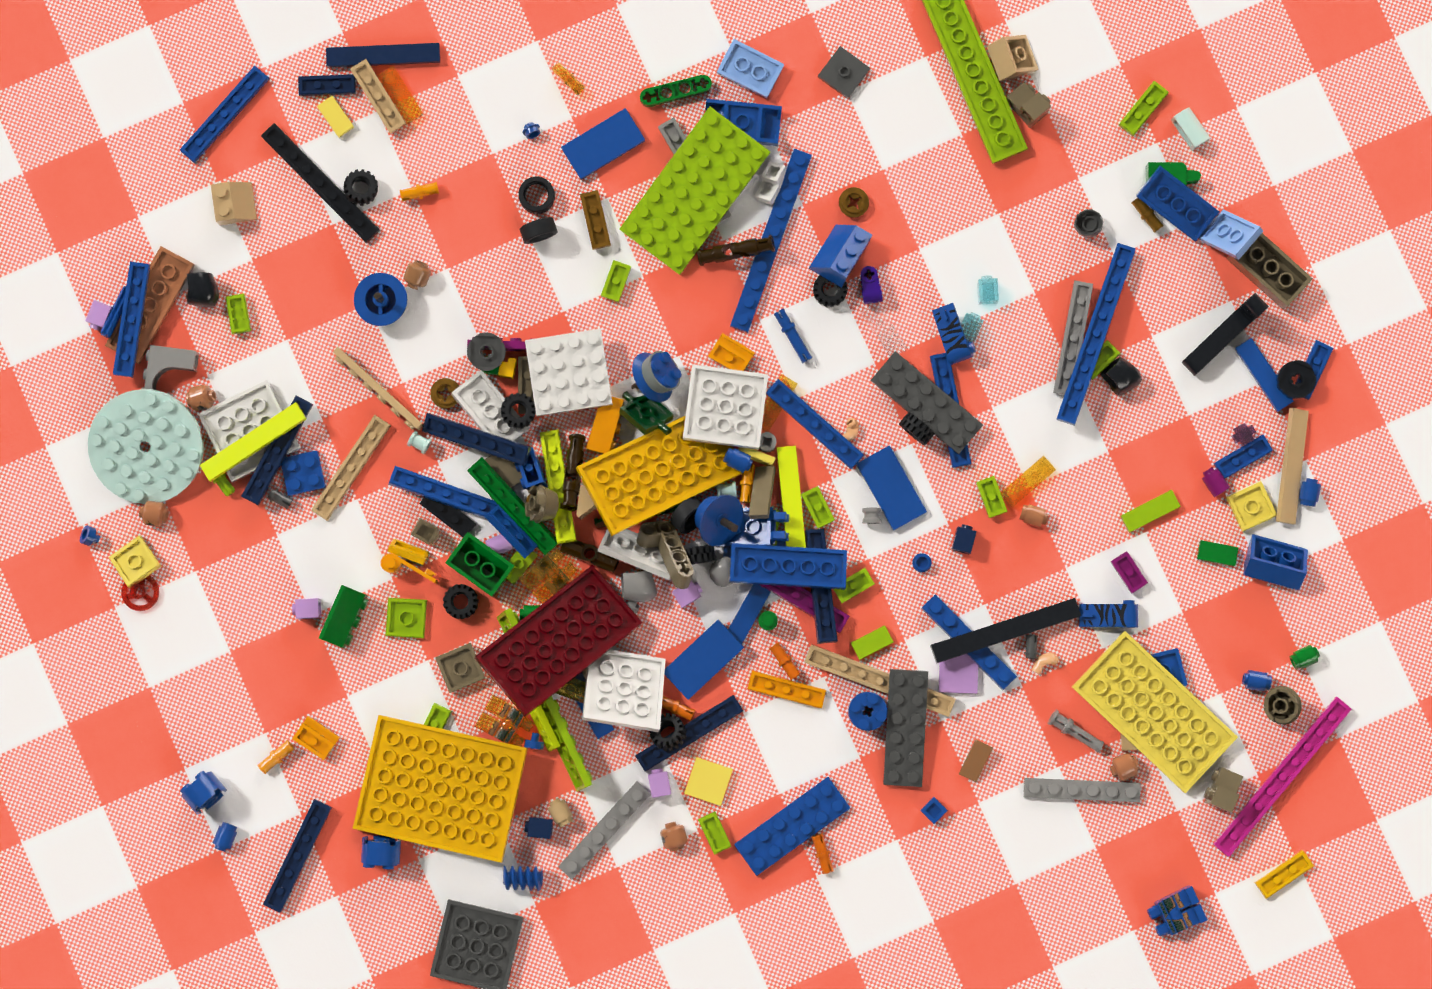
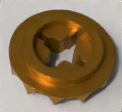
M848 188L839 197V207L841 212L847 217H859L868 209L869 198L860 188ZM850 198L853 200L859 199L857 202L859 209L855 208V206L848 207Z
M449 378L437 380L432 385L430 391L433 403L443 409L452 408L458 403L452 395L447 396L445 401L444 396L438 393L444 392L446 385L451 393L459 387L454 380Z

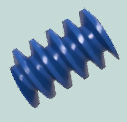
M504 866L503 885H505L506 890H509L511 885L514 890H517L520 885L521 890L524 891L528 885L530 891H533L534 886H536L537 891H540L543 885V866L540 872H538L537 866L534 867L533 872L530 871L529 866L526 867L525 872H523L521 866H519L517 871H515L514 866H511L509 871Z

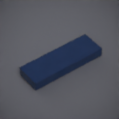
M353 74L298 76L299 96L356 94V78Z

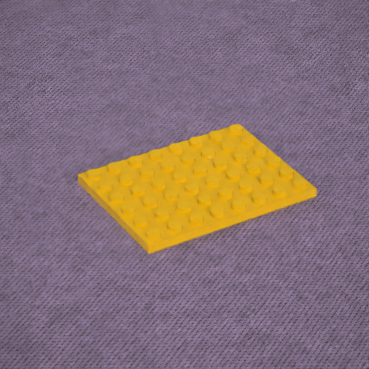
M378 715L353 829L503 863L528 748Z

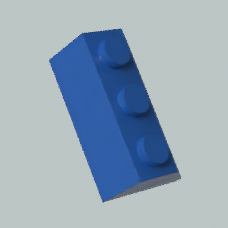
M836 224L809 266V269L842 288L868 246L872 234L857 225Z
M1252 534L1244 561L1243 575L1300 590L1307 574L1308 549Z

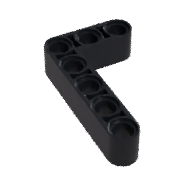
M1254 293L1181 363L1195 376L1269 306Z

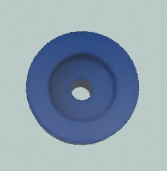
M86 525L81 532L80 543L90 546L93 542H99L100 536L96 535V528Z
M532 733L531 740L525 739L524 747L543 750L544 742L539 741L540 734Z

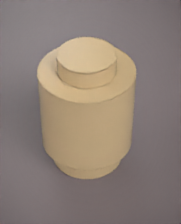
M557 798L549 803L551 807L547 809L554 822L560 828L573 821V814L564 799L560 800Z

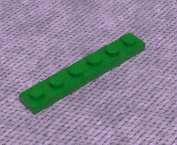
M483 457L467 470L491 498L538 545L537 548L544 555L557 545L556 537L542 522L535 523L530 521V517H527L525 514V503Z

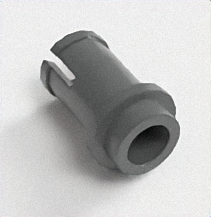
M272 488L267 497L271 503L274 501L287 510L293 501L292 498L279 492V489L275 490L274 488Z
M1026 635L1025 658L1037 659V655H1039L1037 652L1038 635Z

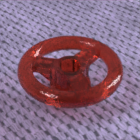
M150 575L138 584L133 585L128 594V587L125 582L122 585V599L126 606L132 610H148L155 605L159 598L158 583ZM146 580L153 586V597L147 594L145 588ZM139 588L142 589L141 595L137 594V590ZM143 598L148 603L145 605H135L130 599Z

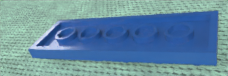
M732 543L729 583L845 589L847 550Z
M826 777L734 845L757 876L848 811L850 806L830 778Z

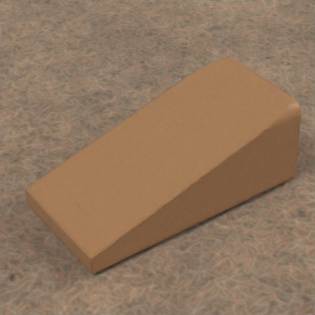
M975 739L959 775L977 782L993 747Z

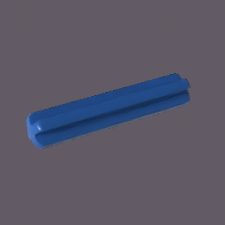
M126 286L122 287L101 329V335L106 338L111 337L122 315Z

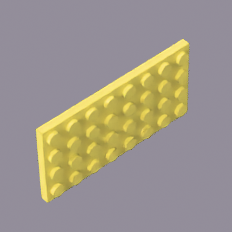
M1126 631L1119 635L1072 686L1082 698L1185 794L1238 738L1236 734Z

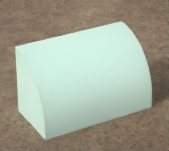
M1190 107L1182 110L1171 119L1191 151L1211 139Z

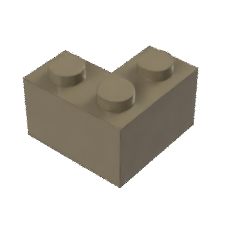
M1025 82L1006 97L1011 108L1029 128L1047 115L1051 108L1050 99L1045 94L1036 93L1035 89Z
M1219 767L1218 770L1215 769L1211 776V780H1213L1211 787H1207L1203 798H1206L1204 803L1232 813L1239 798L1237 791L1244 776L1223 767Z

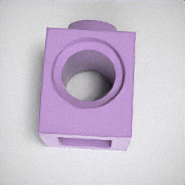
M93 300L85 320L90 324L89 327L100 331L112 306Z
M691 580L689 587L686 589L677 588L672 591L682 609L702 597L700 594L702 589L697 581L693 583Z
M295 599V604H292V614L296 615V619L322 618L321 599Z
M663 768L651 770L652 774H648L652 798L670 795L671 789L668 772H663Z

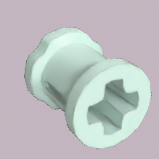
M415 430L410 436L407 446L417 448L424 455L432 439L424 438Z
M732 481V483L718 485L717 496L732 495L737 498L736 482Z

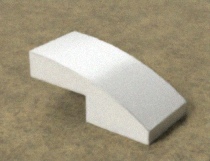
M769 161L761 175L763 182L754 196L757 201L773 205L783 183L786 166Z

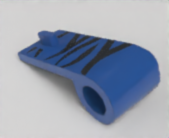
M954 303L932 310L951 365L974 357L976 352L974 343L969 342L965 338Z
M1123 600V604H1079L1081 613L1079 627L1138 628V604H1135V600Z

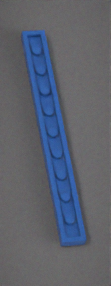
M797 149L793 150L783 183L762 238H767L769 235L773 236L775 252L770 250L755 255L730 324L732 328L746 333L749 332L811 160V154Z
M1117 243L1056 418L1058 421L1073 426L1076 424L1136 248Z

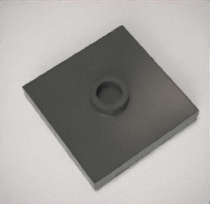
M840 46L819 73L818 78L849 99L870 71V67Z

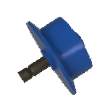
M732 495L710 496L702 501L695 514V524L700 531L703 541L711 546H720L730 541L741 526L743 507L741 502Z

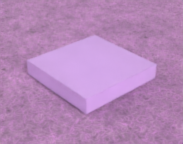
M967 654L939 663L938 692L977 694L978 665Z

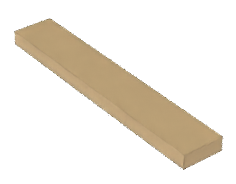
M1289 408L1276 522L1291 525L1296 524L1309 411Z
M376 415L373 416L311 511L326 521L329 520L391 427L390 424Z

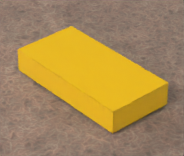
M393 539L387 550L389 553L421 565L426 562L430 553L427 550L397 539Z

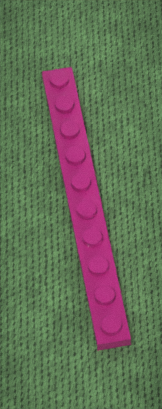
M1335 697L1217 838L1213 845L1224 855L1230 857L1352 710L1338 697Z

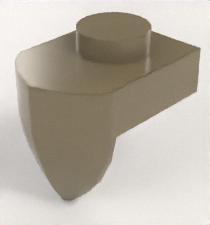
M421 517L410 533L428 545L436 543L440 538L438 527Z

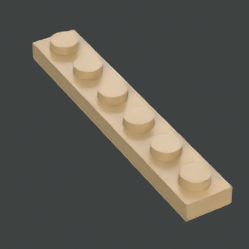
M339 347L333 351L336 355L334 359L342 366L346 364L350 368L348 372L356 379L358 377L363 379L362 385L370 392L374 389L378 393L376 397L384 405L388 402L392 406L390 410L396 416L402 415L406 419L404 423L412 430L414 428L420 430L423 427V424Z

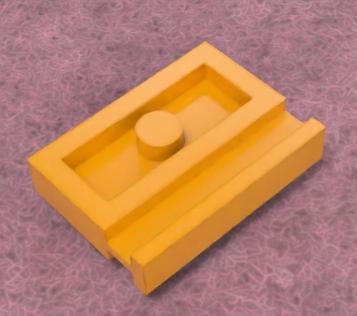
M722 333L708 357L727 369L744 371L755 352Z
M307 716L292 739L322 760H325L336 742L340 739V736L312 717Z

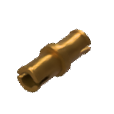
M1136 198L1131 202L1140 213V218L1147 222L1154 233L1164 226L1153 213L1154 210L1150 209L1142 200Z

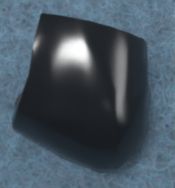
M206 272L187 274V304L207 308L215 307L219 300V290L213 274Z
M1122 357L1114 360L1100 373V376L1110 385L1111 390L1119 397L1136 388L1142 381L1140 371Z

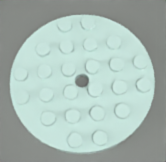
M152 389L127 391L107 402L95 416L88 435L90 463L101 483L118 497L140 504H145L147 501L163 502L185 490L196 477L204 452L201 429L194 415L175 397ZM144 441L150 444L148 452H144L140 444Z

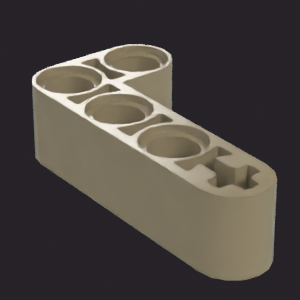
M665 520L643 523L640 526L636 539L637 544L643 548L658 547L674 586L679 589L688 588L694 569L676 528L670 521Z

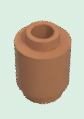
M1029 504L1028 506L1023 505L1019 519L1024 520V523L1041 528L1042 524L1046 525L1049 514L1045 513L1046 509Z

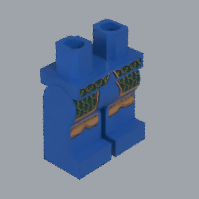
M1187 885L1155 901V905L1147 909L1151 920L1160 916L1163 923L1155 926L1158 936L1174 935L1196 924L1208 921L1201 904H1197L1199 900L1192 886Z

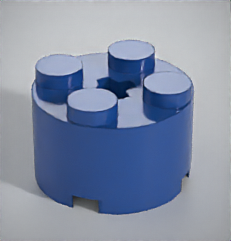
M863 692L853 697L850 701L848 717L850 722L860 730H875L886 720L887 706L878 694ZM865 706L872 708L870 717L862 713L865 710Z
M204 770L195 776L196 780L193 783L186 784L180 790L182 793L181 797L196 815L201 814V809L204 807L208 810L224 796L221 792L227 791L212 771L206 773Z
M368 836L362 838L361 862L363 867L374 868L377 865L382 866L383 869H394V866L400 864V839L395 841V838L387 836H373L372 840H368Z

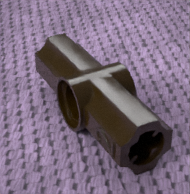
M576 540L563 543L560 552L612 573L615 572L619 564L618 559L598 552V548L591 544ZM588 551H594L595 555L593 558L588 559L585 557Z

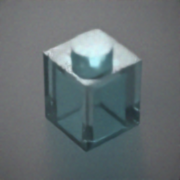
M986 275L978 279V305L997 304L999 302L998 278Z
M973 312L965 314L961 326L965 338L969 342L974 343L984 320L980 319V315Z

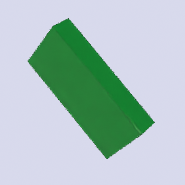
M1200 540L1196 559L1235 566L1239 547Z

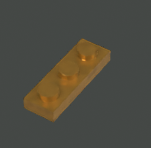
M595 190L580 194L592 250L611 246L599 191Z

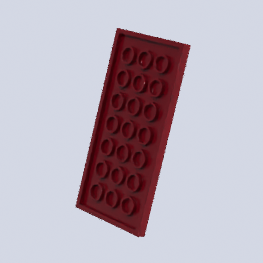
M592 565L482 650L474 659L523 716L526 717L637 629L643 622Z

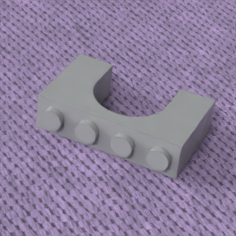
M150 345V350L146 352L148 365L143 372L145 386L141 389L156 390L159 378L169 370L177 369L197 372L199 353L195 350Z

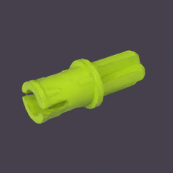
M226 473L213 481L214 484L219 486L225 496H230L235 492L234 487L226 478Z

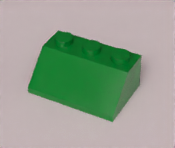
M469 532L466 533L445 562L493 598L515 566Z
M341 585L319 635V639L341 648H345L346 645L349 646L353 639L351 633L354 628L358 627L361 617H359L360 612L366 609L369 602L367 599L368 595Z

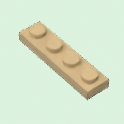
M367 59L350 68L389 133L392 134L405 126V120Z

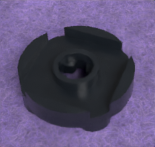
M1301 360L1288 362L1280 368L1277 374V388L1283 395L1291 399H1301L1307 396L1316 385V375L1313 372V368ZM1299 375L1301 383L1295 385L1291 378Z

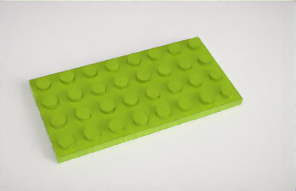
M709 106L619 230L681 275L696 255L698 249L701 248L771 152Z

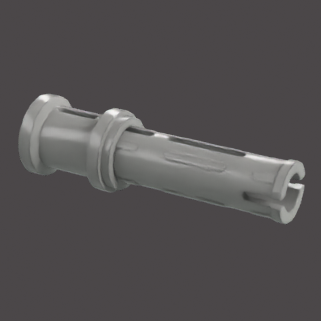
M1057 709L1052 713L1047 722L1048 725H1054L1063 734H1070L1097 753L1104 745L1103 741L1075 725L1073 719H1067Z

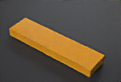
M756 671L751 672L747 688L748 690L821 709L827 691Z

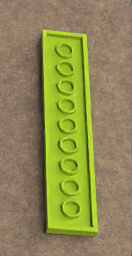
M922 0L992 164L1026 151L1028 147L964 0Z
M512 608L503 611L496 617L503 633H506L519 622V617L515 611H512ZM551 696L541 706L560 744V747L557 748L576 792L593 785L591 782L592 776L583 765L584 758L582 754L576 750V741L567 730L568 724L566 719L561 717L559 713L560 707L557 700H553Z

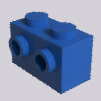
M531 447L527 465L524 466L514 462L517 471L521 472L522 475L520 479L523 489L527 490L531 486L538 485L548 488L538 455L534 448Z

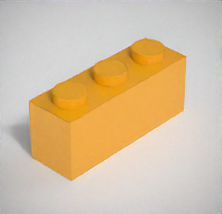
M611 396L613 405L598 407L587 444V451L602 455L616 448L617 442H614L615 434L619 435L622 426L619 423L622 416L619 411L620 407L624 406L625 401L623 399Z

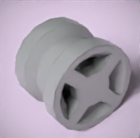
M769 432L762 433L759 449L765 453L773 451L777 444L776 437Z
M862 508L864 513L862 524H881V519L879 518L881 508Z

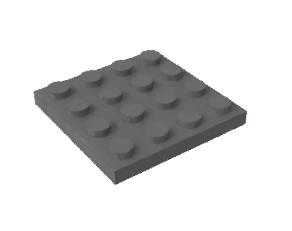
M448 899L430 976L483 989H507L524 917Z

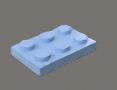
M733 39L717 70V74L767 99L784 64Z
M1223 209L1199 239L1203 243L1239 260L1262 234L1263 230L1260 226Z

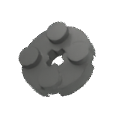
M479 333L473 337L467 346V357L472 365L479 370H494L505 359V345L502 339L493 333ZM485 346H488L489 350H492V353L489 354L488 357H485V355L481 353V350L485 349Z

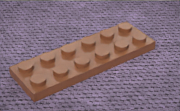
M160 246L150 264L136 363L138 364L141 363L187 281V274L191 273L195 266L194 263ZM121 317L111 337L107 340L105 344L106 347L114 350L115 352L117 349Z

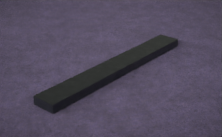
M275 123L261 135L279 156L366 244L380 231L353 202L350 203L345 194Z
M1073 598L931 644L930 648L937 664L1081 617V613L1076 599Z

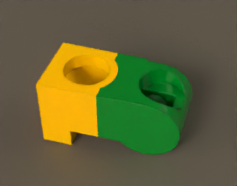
M509 358L508 362H502L494 370L483 372L488 375L514 380L517 359Z

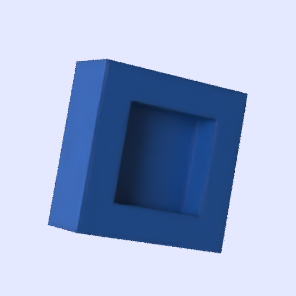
M933 797L920 811L935 824L948 810Z

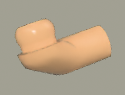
M855 418L847 420L846 433L842 435L849 442L858 436L859 423Z
M1052 652L1039 655L1031 671L1040 675L1045 665H1056L1058 663V656Z

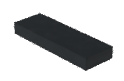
M425 497L419 503L462 537L467 532L470 533L476 526L474 521L456 508Z

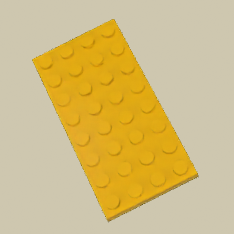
M685 416L666 424L672 429L669 435H665L660 429H656L577 466L576 470L611 536H614L682 503L686 499L695 497L741 475L742 472L727 466V463L723 462L729 448L734 449V447L682 440Z

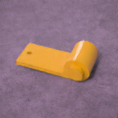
M386 554L380 561L382 569L388 573L395 574L405 565L435 584L438 582V580L433 578L434 575L436 576V573L427 568L423 572L395 554Z

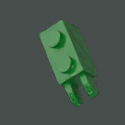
M1148 162L1145 166L1146 182L1159 166L1163 167L1185 185L1198 183L1202 176L1199 171L1187 170V166L1183 162Z

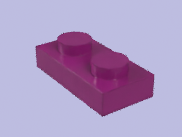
M1127 551L1110 561L1131 594L1148 584Z

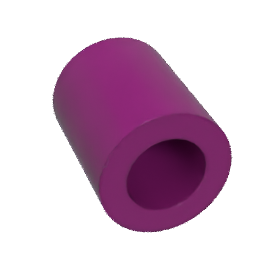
M1211 467L1203 472L1204 477L1201 479L1214 498L1230 488L1218 468L1214 470Z

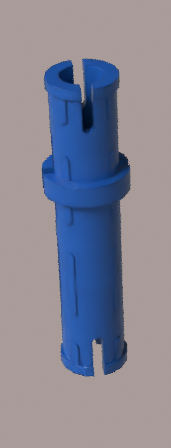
M783 308L779 312L774 313L773 315L782 327V333L786 334L801 363L803 364L807 360L812 359L813 357L795 329L796 325L790 321L785 309Z

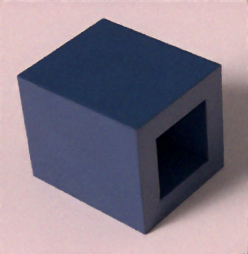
M964 524L961 527H957L951 550L970 555L977 531L972 530V526Z
M529 817V821H525L524 832H528L527 837L552 839L554 820Z

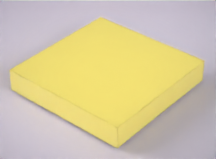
M1261 481L1225 497L1242 532L1277 516Z
M141 535L109 556L112 564L130 589L162 567Z
M696 757L684 794L721 806L733 769Z

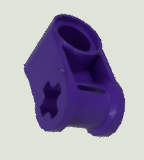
M872 266L864 267L861 271V290L864 305L883 302L877 270ZM868 273L872 276L870 280L867 278Z

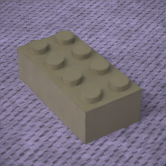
M1263 233L1239 260L1230 255L1227 258L1230 263L1283 310L1290 305L1313 279Z

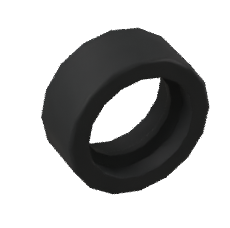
M540 176L530 177L521 184L518 191L522 207L530 213L542 214L553 206L555 192L551 183ZM539 184L546 188L548 198L543 205L533 206L527 202L526 191L530 186Z
M553 217L532 221L519 229L524 244L540 242L558 233Z
M696 497L684 500L673 512L671 524L683 534L697 528L695 514L702 502Z

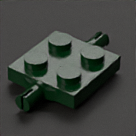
M628 391L622 394V398L628 403L620 407L619 413L640 432L646 435L655 429H660L665 435L671 433L672 429L666 423L673 420L674 414L665 406L648 399L645 395L633 397Z

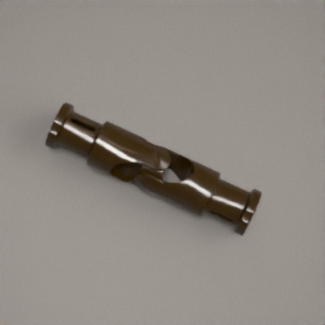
M769 235L767 238L762 239L752 238L741 242L717 245L707 250L698 249L697 256L700 266H704L705 263H720L743 256L759 255L760 252L770 250L775 252V243L773 236ZM730 249L732 255H725V253Z
M576 433L569 435L570 447L567 450L566 456L568 465L565 469L563 481V503L560 505V508L566 511L577 510L578 505L576 501L580 491L581 478L576 467L583 463L584 452L582 450L586 437ZM568 477H571L572 479H575V480H573V481H568Z

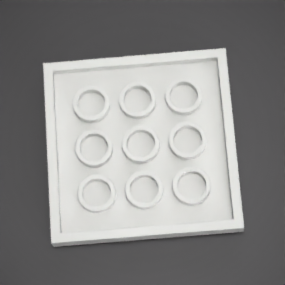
M601 328L525 340L536 416L613 405Z
M692 364L682 440L759 450L768 374Z
M265 380L199 413L198 416L216 452L219 453L283 410L268 380ZM296 438L287 455L301 449ZM268 445L227 471L232 483L255 471Z
M615 650L606 652L587 668L582 720L659 732L666 659Z

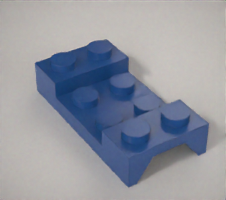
M706 99L705 112L710 106L761 145L778 147L782 106Z

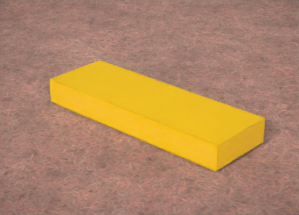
M1301 850L1254 883L1264 898L1267 899L1314 867L1305 852Z

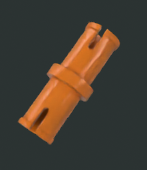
M779 642L769 648L779 662V667L782 666L790 680L795 679L801 674L791 661L792 657L786 654Z
M663 696L662 708L670 711L671 714H677L689 721L692 720L695 709L680 704L681 701L679 700L674 701Z
M821 833L811 838L822 874L833 872L834 869L829 856L831 854L830 850H827L824 835Z

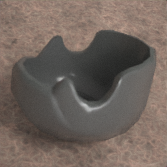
M1085 209L1076 215L1074 227L1078 234L1084 238H1093L1101 232L1103 218L1099 212L1093 209Z

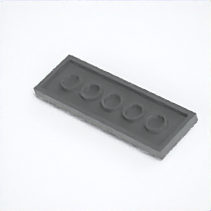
M896 351L870 380L904 410L923 421L935 433V436L958 455L983 426L981 422Z
M890 669L883 785L922 787L929 671Z

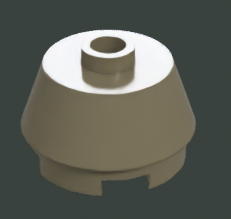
M543 485L531 486L528 490V493L531 494L529 502H525L526 516L530 517V521L535 523L554 519L559 507L557 493Z
M1275 687L1265 696V714L1277 724H1290L1301 713V699L1289 687Z

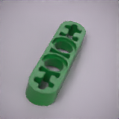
M699 75L647 88L640 93V102L645 107H653L704 94L711 90L712 81L707 75ZM700 80L709 83L706 84V88L703 89L702 86H697V91H693L692 82L695 81V85L700 84ZM682 84L690 86L688 93L680 92L679 88ZM663 89H670L672 95L669 98H664L661 95ZM655 91H658L660 100L657 101V97L651 98V102L643 100L646 97L645 94L649 93L650 96L656 95Z

